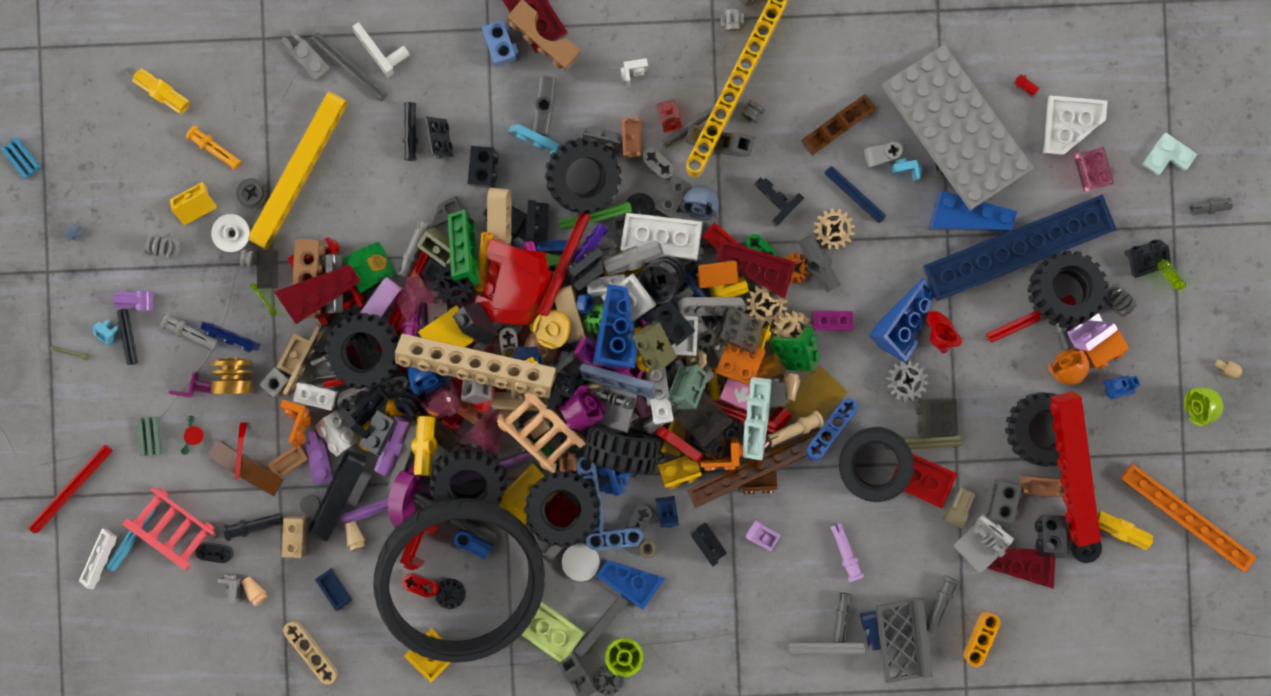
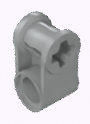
M890 142L863 149L868 168L899 158L902 154L901 145L897 142ZM891 147L892 149L897 150L894 156L892 153H888Z

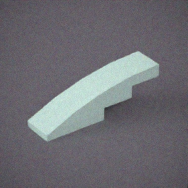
M752 377L750 380V398L747 402V419L744 426V458L763 459L771 394L770 379Z

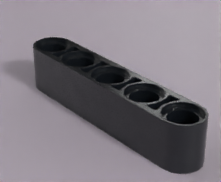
M350 450L345 452L311 521L308 535L325 542L329 540L363 471L367 460L365 456Z

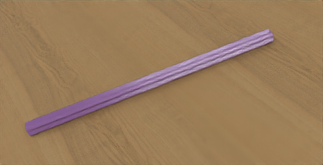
M527 451L501 459L499 463L504 469L535 457ZM465 470L454 474L449 480V485L454 487L482 477V475L473 470ZM430 483L420 486L417 492L424 496L431 495ZM389 497L343 513L341 515L342 522L347 524L388 510Z

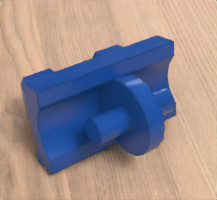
M1129 375L1103 382L1106 386L1105 393L1111 400L1133 395L1136 393L1135 388L1140 386L1136 375L1131 377Z
M599 467L600 475L602 477L609 475L611 481L604 484L605 494L618 496L626 492L625 485L629 484L627 477L632 476V474Z

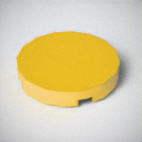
M550 310L547 317L538 315L534 321L533 332L536 335V340L545 348L555 349L561 347L571 337L572 328L570 321L565 314L558 310Z

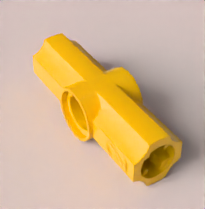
M142 68L134 74L132 82L147 91L151 97L162 104H166L181 115L186 112L190 101L177 93L172 86L161 79H157Z
M417 417L416 438L413 439L411 445L412 452L415 454L414 475H432V459L437 451V441L434 438L435 417Z
M1101 510L1098 511L1099 529L1111 533V536L1126 543L1129 542L1146 551L1151 547L1153 535L1136 528L1134 524L1126 520L1116 518Z

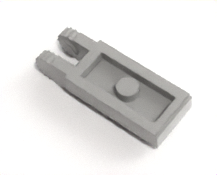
M292 29L290 33L299 44L293 47L291 42L285 37L281 41L290 49V53L308 73L318 81L331 68Z

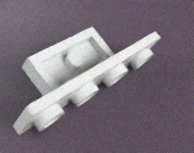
M665 367L653 371L649 370L646 372L647 376H644L643 380L653 382L657 392L655 399L646 397L647 406L652 408L653 422L655 425L673 422L671 403L667 400L669 389Z

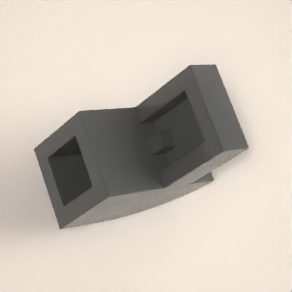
M574 653L558 663L564 678L572 685L576 696H590L597 691L589 671Z

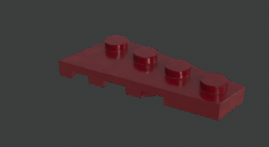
M721 240L716 257L720 262L735 260L737 262V272L785 299L795 267V261Z
M1008 547L1002 557H997L987 567V569L1054 589L1056 558L1039 557V551L1036 549Z

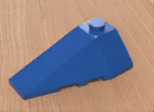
M922 278L877 323L869 335L880 349L903 362L908 360L917 346L918 341L916 338L919 330L923 328L924 324H922L924 315L928 313L934 296L929 283Z
M608 284L593 365L609 368H634L637 346L632 338L634 336V324L632 322L628 288Z

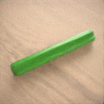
M629 202L606 207L601 211L595 210V213L589 214L588 224L632 212ZM579 215L558 220L559 230L563 231L574 228Z

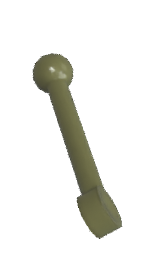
M56 346L50 347V350L82 357L83 360L90 358L88 353L82 354Z

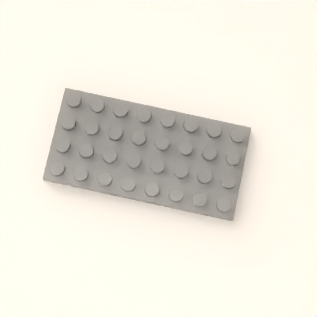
M945 44L881 85L970 211L1034 169Z

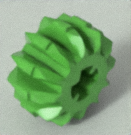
M599 302L593 307L592 312L582 316L584 327L593 335H598L604 304Z

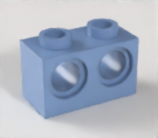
M500 20L481 27L495 67L517 60L515 54L519 52L516 43H511L509 36H512L509 25H505L504 21ZM501 30L503 35L500 38L493 37L495 31ZM503 48L509 49V53L506 56L499 55V52Z

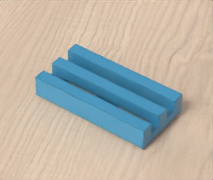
M17 137L13 138L12 142H8L6 147L3 146L1 148L24 179H28L42 168ZM15 145H17L20 148V150L32 163V165L34 166L33 169L22 157V155L18 152V150L14 147ZM10 149H11L12 152L16 155V157L19 159V161L23 164V166L27 169L28 173L23 169V167H22V166L19 164V162L15 159V157H14V156L12 155V153L9 151Z

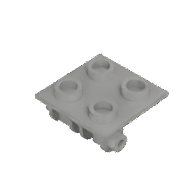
M981 519L953 545L979 574L997 557H1002L1008 548Z

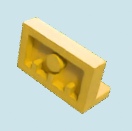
M687 456L658 464L665 488L669 487L670 490L680 487V483L688 481V483L696 482L699 480V476H702L698 464Z

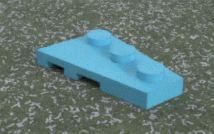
M520 124L511 125L508 131L522 141L533 143V146L541 150L545 148L551 151L550 154L552 152L555 153L558 150L557 147L561 145Z

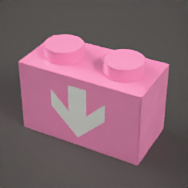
M728 378L718 401L747 412L750 386Z

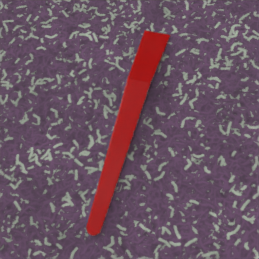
M240 422L235 471L236 480L239 479L244 437L248 422Z

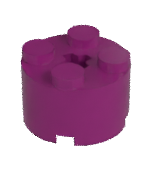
M579 386L574 390L572 398L564 397L560 406L558 405V409L566 420L567 427L571 430L584 431L603 418L604 405L602 401L596 398V392L591 393L588 390L590 389L588 386Z

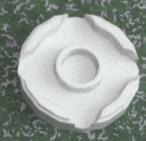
M580 542L569 546L563 554V570L573 580H589L599 569V554L596 550L590 549L586 543Z

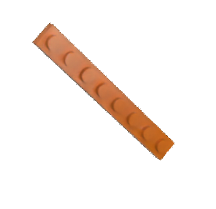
M1131 463L1120 477L1123 482L1240 571L1246 573L1256 560V556L1136 465Z

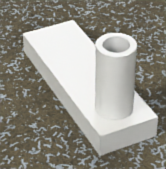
M359 22L352 26L354 34L387 78L394 74L393 66L410 56L407 49L402 46L385 58Z

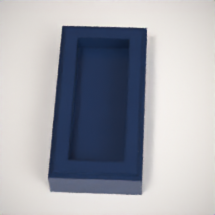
M332 568L315 579L335 611L353 600Z

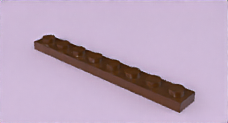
M822 427L764 453L762 460H749L740 466H736L733 470H728L687 489L695 509L807 457V448ZM825 432L821 434V438L824 441L832 440L830 433ZM820 443L815 450L812 449V454L819 451L822 446Z

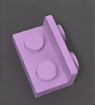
M1098 313L1084 324L1073 327L1067 333L1074 348L1089 351L1118 329L1115 323L1102 321Z

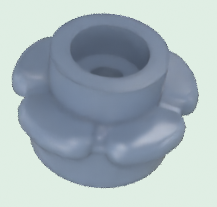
M72 224L65 234L69 238L68 241L73 239L76 241L83 233L80 230L81 226Z

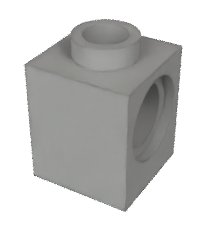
M274 367L259 385L263 388L262 392L268 397H279L291 377L283 370ZM273 379H277L279 382L277 389H274L271 385Z

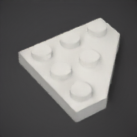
M1050 95L1047 103L1043 154L1062 156L1106 120L1108 101Z

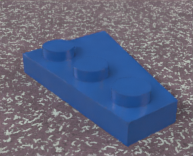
M608 559L596 574L598 578L642 610L665 580L664 577Z

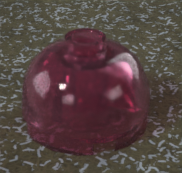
M451 380L448 381V386L444 384L436 391L431 392L427 396L429 400L427 402L423 400L421 406L436 418H442L446 415L451 417L458 411L456 407L460 403L461 396L458 388Z

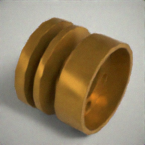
M221 358L211 361V366H220V370L211 371V374L220 375L219 380L211 381V394L253 393L252 381L244 379V375L252 373V370H244V366H252V361L242 358Z

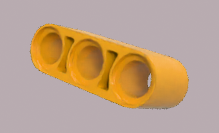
M984 611L980 614L963 653L964 659L973 667H979L984 663L1000 627V619L990 611ZM993 617V623L987 626L985 623L986 619ZM984 634L986 636L985 641L978 643V637ZM977 652V659L970 660V655Z

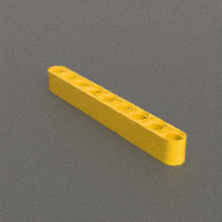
M331 91L326 94L248 237L249 241L264 249L271 245L345 111L348 103L346 99Z

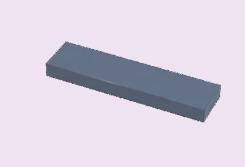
M583 363L580 367L583 380L655 399L657 394L653 382Z

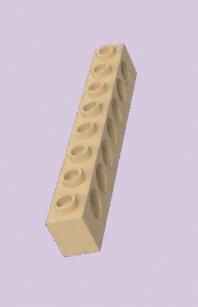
M401 334L395 351L396 364L403 367L431 371L443 376L449 375L461 380L467 379L479 384L493 385L501 389L507 388L519 393L534 394L537 397L550 398L555 381L556 368L406 334Z

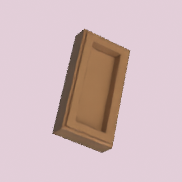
M302 445L299 446V449L292 447L269 462L267 466L282 478L309 460L308 454Z

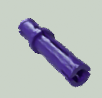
M599 222L594 231L585 237L586 240L574 254L571 264L575 261L579 263L584 259L583 256L589 250L598 247V243L609 229Z

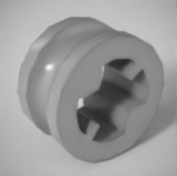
M242 250L240 266L247 265V267H252L255 258L254 251Z

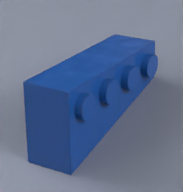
M942 190L937 195L928 230L1007 232L1013 229L1017 211L986 202L981 203L970 211L959 195Z

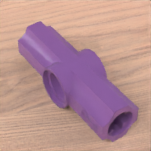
M394 416L393 418L398 423L375 465L374 471L379 474L390 476L395 460L399 457L404 443L403 439L410 422L402 417Z

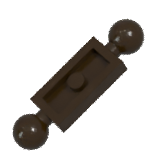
M418 407V411L413 412L414 416L412 418L416 422L417 417L426 416V413L423 412L424 408ZM441 419L435 420L434 438L442 448L452 451L456 445L465 447V444L458 443L462 439L454 430L451 431L449 427L442 424Z

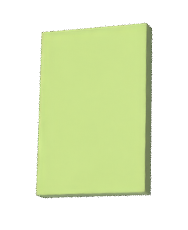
M541 601L536 616L521 636L561 662L571 655L586 632Z

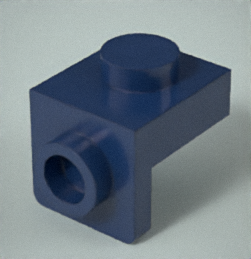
M675 496L656 498L660 528H671L679 525Z

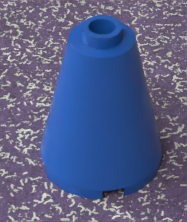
M407 367L411 389L417 395H420L419 392L423 391L426 394L436 391L445 384L444 379L449 377L448 375L443 376L435 372Z

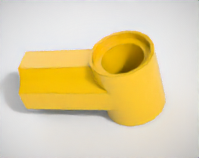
M744 276L738 278V283L708 287L711 297H735L749 292Z

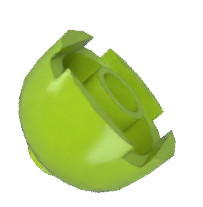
M1193 388L1184 397L1185 412L1189 410V415L1191 416L1189 420L1197 426L1214 423L1223 413L1222 398L1212 388Z
M620 637L613 640L605 653V662L608 669L617 676L630 677L636 674L641 669L644 661L643 650L640 644L629 637Z

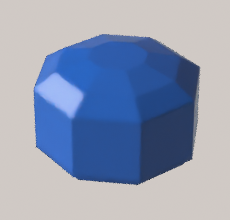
M590 294L580 295L577 300L578 311L584 314L592 312L594 307L592 296Z

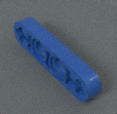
M851 398L844 399L807 448L806 455L810 460L819 461L823 458L858 409L855 400ZM852 405V410H849L844 416L842 413L846 406ZM840 418L843 421V425L836 427L833 425L832 420ZM825 432L830 433L832 440L824 441L821 438V434ZM820 443L822 446L819 449V454L812 455V449L815 450Z

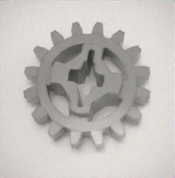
M907 360L906 365L903 361L899 362L900 366L893 364L894 371L888 370L891 376L886 377V380L890 381V384L886 385V387L892 388L890 394L896 393L895 399L897 400L902 396L904 402H907L908 397L911 401H915L914 396L921 398L920 391L926 392L923 386L929 384V382L924 381L928 374H922L925 368L921 367L918 369L919 363L915 362L912 365L911 360ZM908 368L913 369L917 374H911ZM899 372L900 375L898 379L895 380V376ZM906 377L911 379L908 385L903 383ZM919 382V385H918L917 389L915 390L914 387H915L916 383ZM897 387H902L906 394L900 392Z

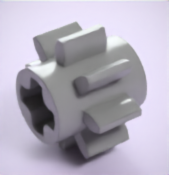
M738 9L725 10V15H721V27L725 26L726 31H738L744 23V14H739Z

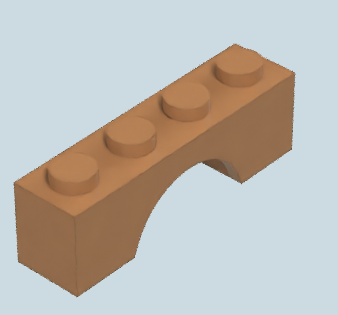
M521 0L507 16L510 22L508 25L516 32L518 30L524 34L523 38L530 45L534 43L538 46V52L544 57L549 56L553 60L552 64L559 70L563 68L567 71L581 55V50L567 38L559 41H549L541 37L536 30L538 14L524 0Z

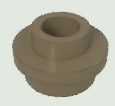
M652 539L642 540L638 545L639 554L644 558L653 557L657 552L656 543ZM650 545L651 550L645 551L644 546Z

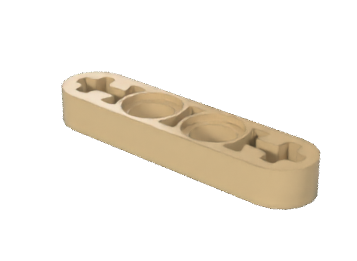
M293 620L288 622L283 629L286 638L323 684L333 683L338 676L334 665L299 621ZM294 626L297 627V629H296V631H295V632L297 633V635H296L294 632H293V633H290V632H289V630L291 629V627H294ZM302 633L303 636L296 641L295 638ZM301 640L309 642L310 647L308 650H303L300 647ZM319 655L322 660L321 664H313L312 656ZM324 664L327 665V666L324 668L325 671H324L323 669H322L321 671L318 670V669L321 668ZM331 671L332 679H330L329 677L326 679L324 675L326 674V672L328 673Z

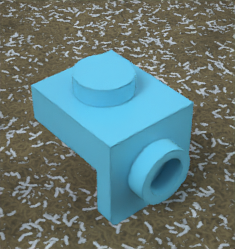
M907 158L900 159L891 166L892 174L911 171L913 181H918L921 178L922 167L917 163V160L907 161Z

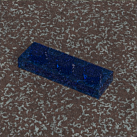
M203 321L200 329L205 330V335L213 338L219 336L223 338V342L230 345L234 343L241 345L240 349L249 353L252 350L258 351L261 343L210 322Z

